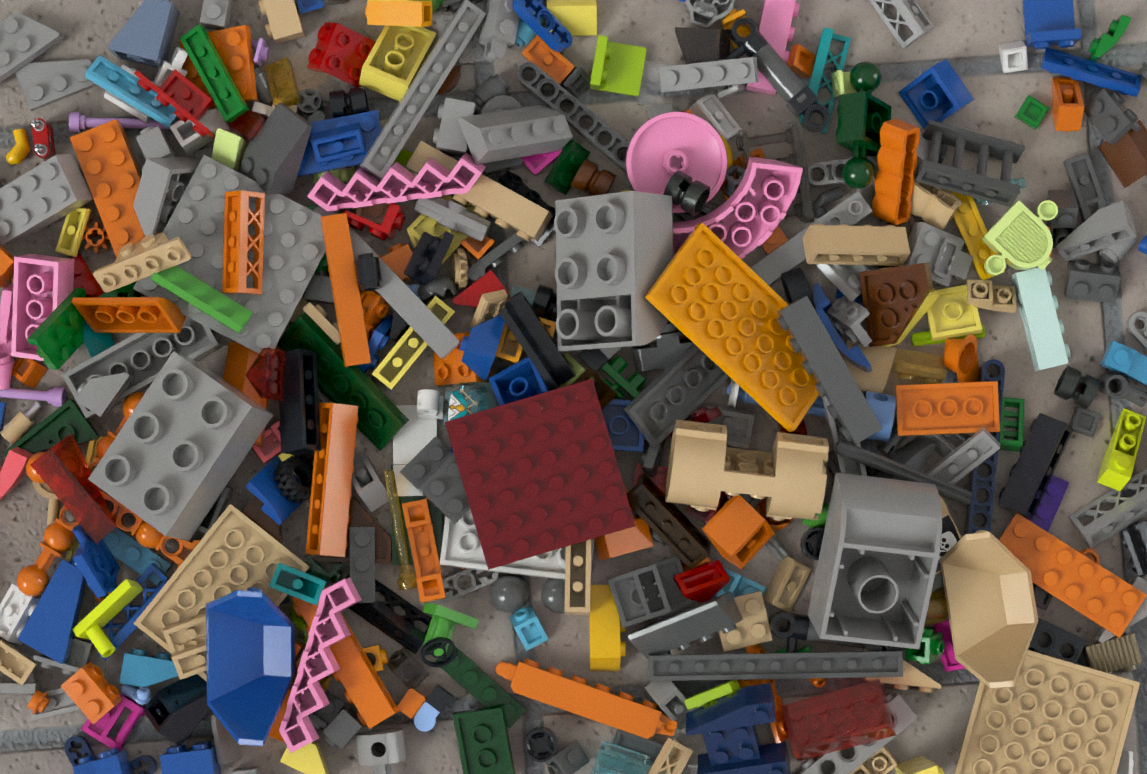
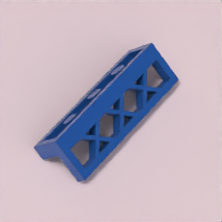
M154 563L136 580L139 584L143 582V590L141 592H143L144 602L141 605H130L128 603L122 609L126 610L127 620L124 623H113L112 618L109 624L102 628H110L109 640L116 649L137 628L134 622L170 579ZM151 572H154L163 580L158 587H146V577ZM113 628H118L117 631L113 633ZM98 653V655L105 661L110 657L108 656L106 658H103L101 654Z

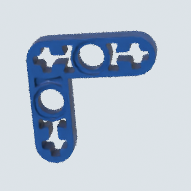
M513 0V9L516 14L552 50L562 52L571 46V33L542 4L543 0ZM539 17L545 20L546 28L540 24Z

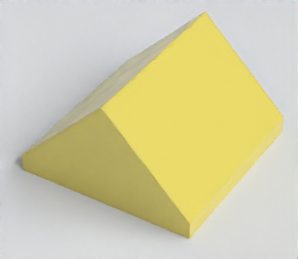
M547 0V9L571 33V36H597L596 0Z

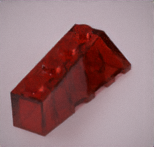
M73 433L51 447L30 464L96 544L117 528L98 486L88 480L92 473Z

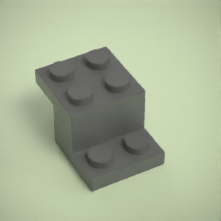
M435 436L400 473L455 525L470 510L455 455Z
M677 555L607 579L623 628L694 603L693 600L684 597L673 579L674 575L684 572L680 558Z

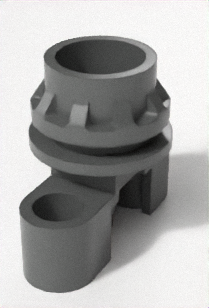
M668 320L662 333L655 339L656 342L632 347L634 369L636 371L667 368L693 342L689 338L679 339V336L683 335V333Z

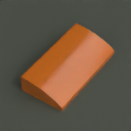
M161 297L73 298L71 301L94 333H180L186 316L181 314V309L176 304Z

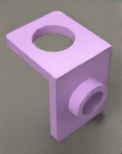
M259 38V42L251 40L252 46L256 50L253 57L254 66L260 68L263 61L266 62L269 54L268 44L263 38Z

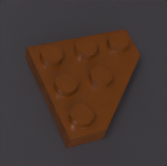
M929 262L859 272L863 306L870 312V315L865 318L867 334L872 340L869 343V347L897 343L933 288Z
M351 496L345 557L315 555V562L350 563V527H375V563L391 564L392 538Z

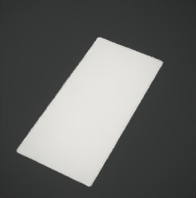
M396 405L409 421L393 438V464H408L435 436L437 437V419L418 418L417 405ZM393 465V496H423L400 473L406 465Z

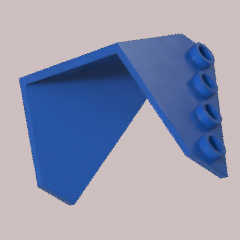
M247 588V591L237 590L206 604L207 705L239 745L263 746L295 676V625L261 589Z

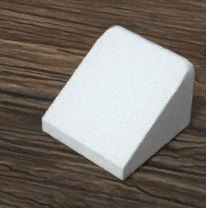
M1023 41L998 45L1003 73L1028 70L1027 46Z

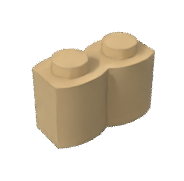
M914 181V190L911 196V214L922 217L927 224L944 230L962 202L958 197L945 189Z

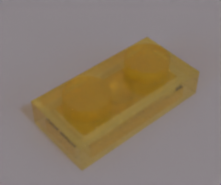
M286 57L265 66L274 106L276 107L278 103H284L289 107L301 102L291 61Z

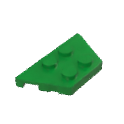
M75 288L27 338L29 344L37 346L36 353L40 358L44 359V363L49 369L59 370L83 344L84 318L71 301L73 298H85L86 291L84 288Z

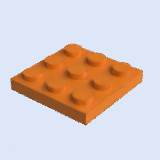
M242 25L207 32L244 101H256L257 91L250 26ZM179 39L180 48L185 49L181 40ZM187 55L182 65V68L187 70L185 78L212 99L189 55ZM213 103L210 108H215V103Z

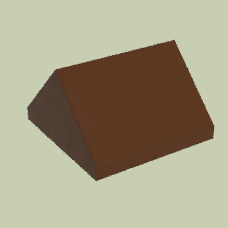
M1141 120L1137 121L1141 127L1138 132L1131 128L1114 145L1105 141L1098 146L1124 188L1147 174V130Z

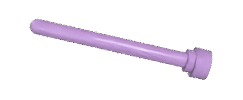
M70 112L69 114L70 132H81V130H86V127L94 128L115 119L120 121L124 128L145 129L150 126H154V128L159 126L160 129H169L154 119H149L145 123L140 119L87 118L86 115H81V112Z
M54 387L49 389V391L9 388L0 390V397L48 401V404H52L53 407H61L66 403L67 391L65 387Z

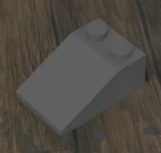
M278 103L246 147L239 171L246 177L256 181L259 187L268 194L292 193L313 125L284 103Z

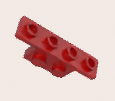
M176 69L160 88L138 70L135 71L134 74L140 79L137 83L148 93L151 89L158 93L155 98L165 107L171 104L177 110L174 114L186 123L188 119L195 125L192 129L204 138L208 135L212 139L215 138V134L199 122L201 117L214 103L209 96Z

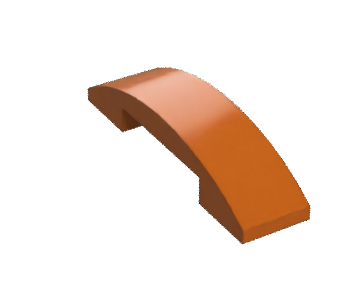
M427 499L402 503L417 577L420 602L424 603L446 598Z

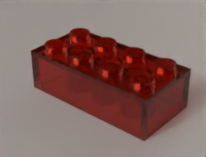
M879 679L781 705L792 753L798 761L896 735L885 689Z

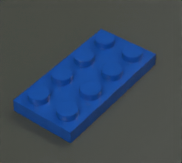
M379 111L311 122L310 124L313 126L310 135L320 131L359 123L366 152L317 163L311 144V137L309 136L297 177L360 166L382 131Z

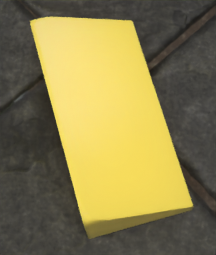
M79 207L66 215L56 252L71 257L77 256L91 212L90 209Z

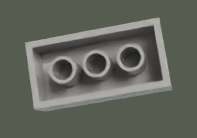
M73 154L55 155L0 188L1 245L20 243L93 200Z

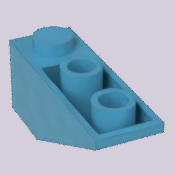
M132 648V652L124 653L119 683L146 687L176 677L178 673L171 654L157 652V656L147 655V650Z

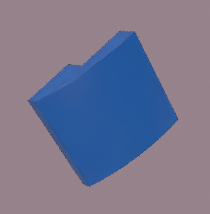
M275 456L248 482L245 488L264 503L261 510L277 524L281 525L302 503L298 502L296 504L293 503V500L287 501V495L282 497L280 494L282 489L277 490L276 485L279 483L274 482V477L277 476L274 474V470L277 469V465L282 461ZM294 474V477H295L296 481H297L300 485H302V484L300 483V481L298 480V478H297V477L295 476V474Z

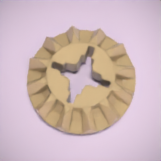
M455 249V253L451 257L452 280L458 289L466 287L468 279L467 255L463 249Z

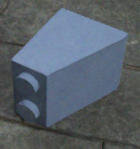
M145 0L110 42L108 49L119 59L160 68L163 60L168 61L180 12L170 0Z

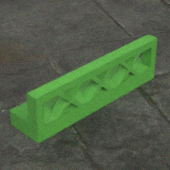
M173 266L158 273L154 272L150 278L154 283L238 334H241L253 315L252 311L178 266Z

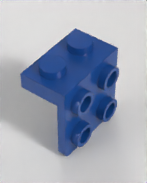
M1023 0L1027 47H1034L1035 50L1048 49L1053 45H1059L1060 48L1075 46L1074 44L1081 39V28L1075 29L1073 0Z

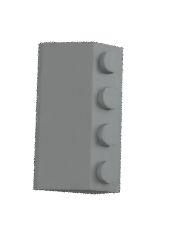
M545 104L460 117L458 119L475 165L560 151L573 138L565 115Z

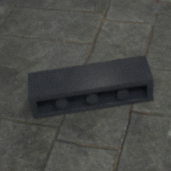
M296 349L277 354L281 453L304 455L321 451L317 353Z
M1039 413L1038 418L1033 420L1030 426L1031 433L1027 441L1023 443V447L1020 448V457L1010 470V479L999 494L1000 501L998 504L1030 520L1033 519L1073 432V428L1067 423Z

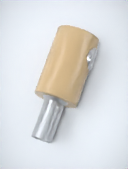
M36 401L25 413L20 410L3 427L0 434L13 445L34 424L32 418L43 406Z

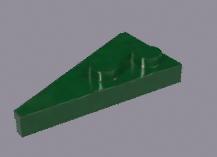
M69 399L9 447L3 454L7 457L9 450L15 447L22 448L30 453H38L98 440L101 437L89 420L85 418L73 399Z

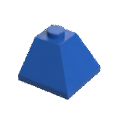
M501 315L472 327L469 337L463 336L459 349L464 351L461 361L483 380H487L504 328L505 321Z

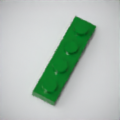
M198 24L181 36L179 39L224 121L230 123L249 110L204 26Z

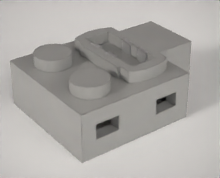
M914 222L908 238L910 255L902 266L929 262L932 284L940 287H949L952 278L966 279L974 256L961 251L965 240L925 222Z

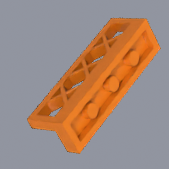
M243 190L225 192L222 293L262 295L265 193ZM249 198H256V209L253 213L249 209ZM250 223L255 227V235L252 238L248 234ZM250 248L254 252L252 263L247 259V251ZM249 274L254 278L253 288H246V279Z

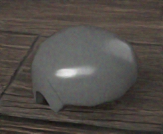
M437 274L425 286L421 284L418 288V297L424 302H427V298L430 296H436L440 300H444L459 294L453 280L444 274Z
M511 573L499 577L493 582L490 590L492 604L498 610L508 613L519 610L526 605L530 595L528 582L521 575Z
M548 578L541 591V598L545 607L553 613H565L564 579Z

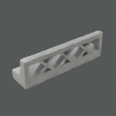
M869 0L902 49L934 28V25L916 0ZM888 4L896 7L897 18L890 17L887 13ZM902 24L908 25L914 33L907 40L901 33Z
M1147 468L1131 477L1121 491L1112 489L1069 516L1071 522L1081 532L1085 544L1090 549L1147 514V484H1143L1144 479L1147 478ZM1126 490H1136V494L1131 498L1122 497L1123 492ZM1107 502L1115 503V507L1112 510H1101L1102 506ZM1085 516H1094V520L1086 526H1083L1079 521Z

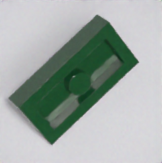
M570 140L563 147L544 182L558 192L567 195L579 168L591 152L574 140Z

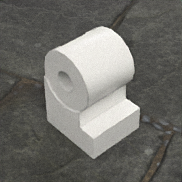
M430 389L418 390L416 410L418 418L443 419L445 398L444 396H439V391Z

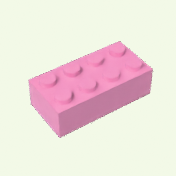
M38 254L14 257L11 356L44 361L36 353L37 346L29 344L27 338L73 291L74 259Z

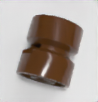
M586 158L574 177L571 187L581 193L589 191V196L607 194L617 175L605 169L601 172L598 171V165Z

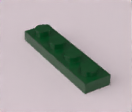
M451 645L448 646L445 654L446 659L452 654L453 647ZM457 647L455 658L449 664L441 667L484 707L503 705L506 724L509 729L526 711L525 707ZM438 658L435 662H440L442 659Z

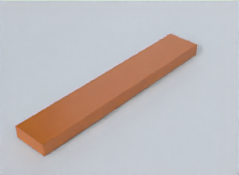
M347 213L321 216L320 220L344 366L371 363L359 286L356 279Z

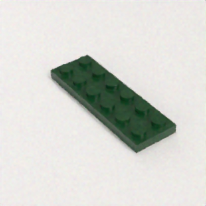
M305 312L298 316L279 340L277 345L284 352L303 349L317 353L319 389L333 403L358 406V423L356 427L379 451L386 447L409 421L357 365L344 366L342 350Z

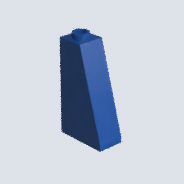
M73 557L71 560L62 559L18 637L19 641L60 664L67 663L70 658L75 636L72 629L78 623L87 585L82 572L75 566Z

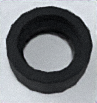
M796 268L782 273L781 280L788 303L790 304L802 296H807L815 309L813 296L802 269Z

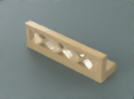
M668 737L648 774H681L693 750L678 740Z

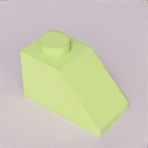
M218 128L211 159L240 172L239 169L248 144L242 137Z

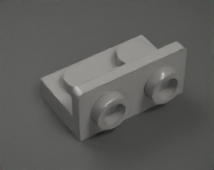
M817 265L851 302L862 294L859 272L870 271L866 265Z

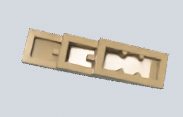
M0 636V671L23 686L37 663Z

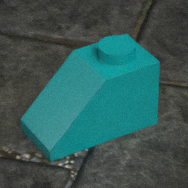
M279 562L269 587L317 605L326 581Z

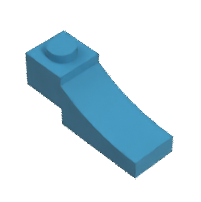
M1115 341L1109 342L1100 366L1147 386V357L1138 353L1137 350Z

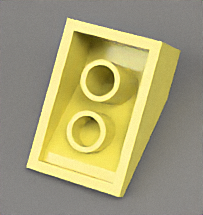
M385 25L362 66L359 85L400 102L423 66L437 33L424 27Z

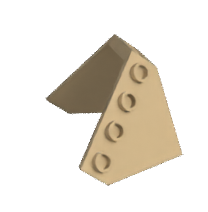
M979 530L974 534H965L940 558L955 659L989 688L1014 687L1038 623L1031 571L993 534L986 530Z

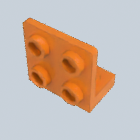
M470 332L453 335L462 342L463 336L469 337ZM461 343L443 360L433 350L436 386L489 383L488 378L493 376L492 366L487 380H483L461 361L464 351L459 350Z

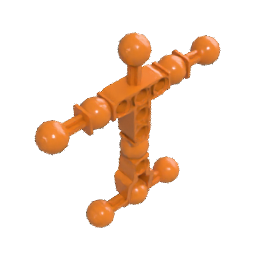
M134 392L124 399L122 410L125 416L115 432L108 431V435L98 442L96 447L97 456L93 457L95 461L88 465L79 481L58 469L56 459L49 453L38 452L28 459L26 473L33 482L38 484L52 482L70 493V496L60 511V518H56L55 522L49 524L45 529L43 541L39 543L43 550L34 565L25 566L18 573L17 586L24 595L33 597L43 594L49 584L48 569L56 556L63 557L64 552L70 550L74 545L75 534L72 530L85 520L90 511L121 530L131 531L130 535L135 536L138 543L148 549L155 548L157 551L161 549L165 556L178 564V568L201 541V539L186 541L173 538L179 542V550L177 552H170L167 550L166 543L172 537L163 535L88 480L93 472V468L98 465L144 396V392ZM83 487H88L92 491V497L88 501L80 498L79 492ZM104 500L113 502L114 509L110 514L104 513L101 509V504ZM71 508L77 510L79 514L78 520L74 523L68 521L66 517L67 511ZM126 513H132L136 518V522L132 527L126 526L123 522V516Z

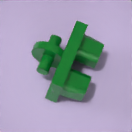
M620 356L616 357L609 364L606 362L601 369L615 381V384L613 385L607 378L604 382L617 394V399L620 400L624 396L618 389L619 386L635 399L640 394L639 390L646 380L638 372H635L628 381L625 380L620 374L629 364Z

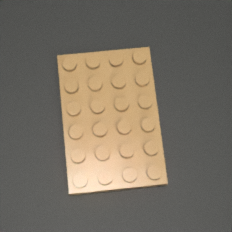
M230 504L134 622V625L170 652L162 628L206 613L207 603L237 590L247 591V588L261 589L278 607L288 595L269 587L278 563H284L304 572L310 566ZM207 671L198 673L200 677L207 681Z

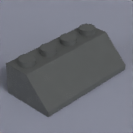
M730 591L645 625L629 634L628 639L647 659L648 655H670L671 649L678 647L679 651L693 646L692 641L700 639L701 642L712 639L715 637L714 632L722 630L724 634L736 629V624L743 620Z

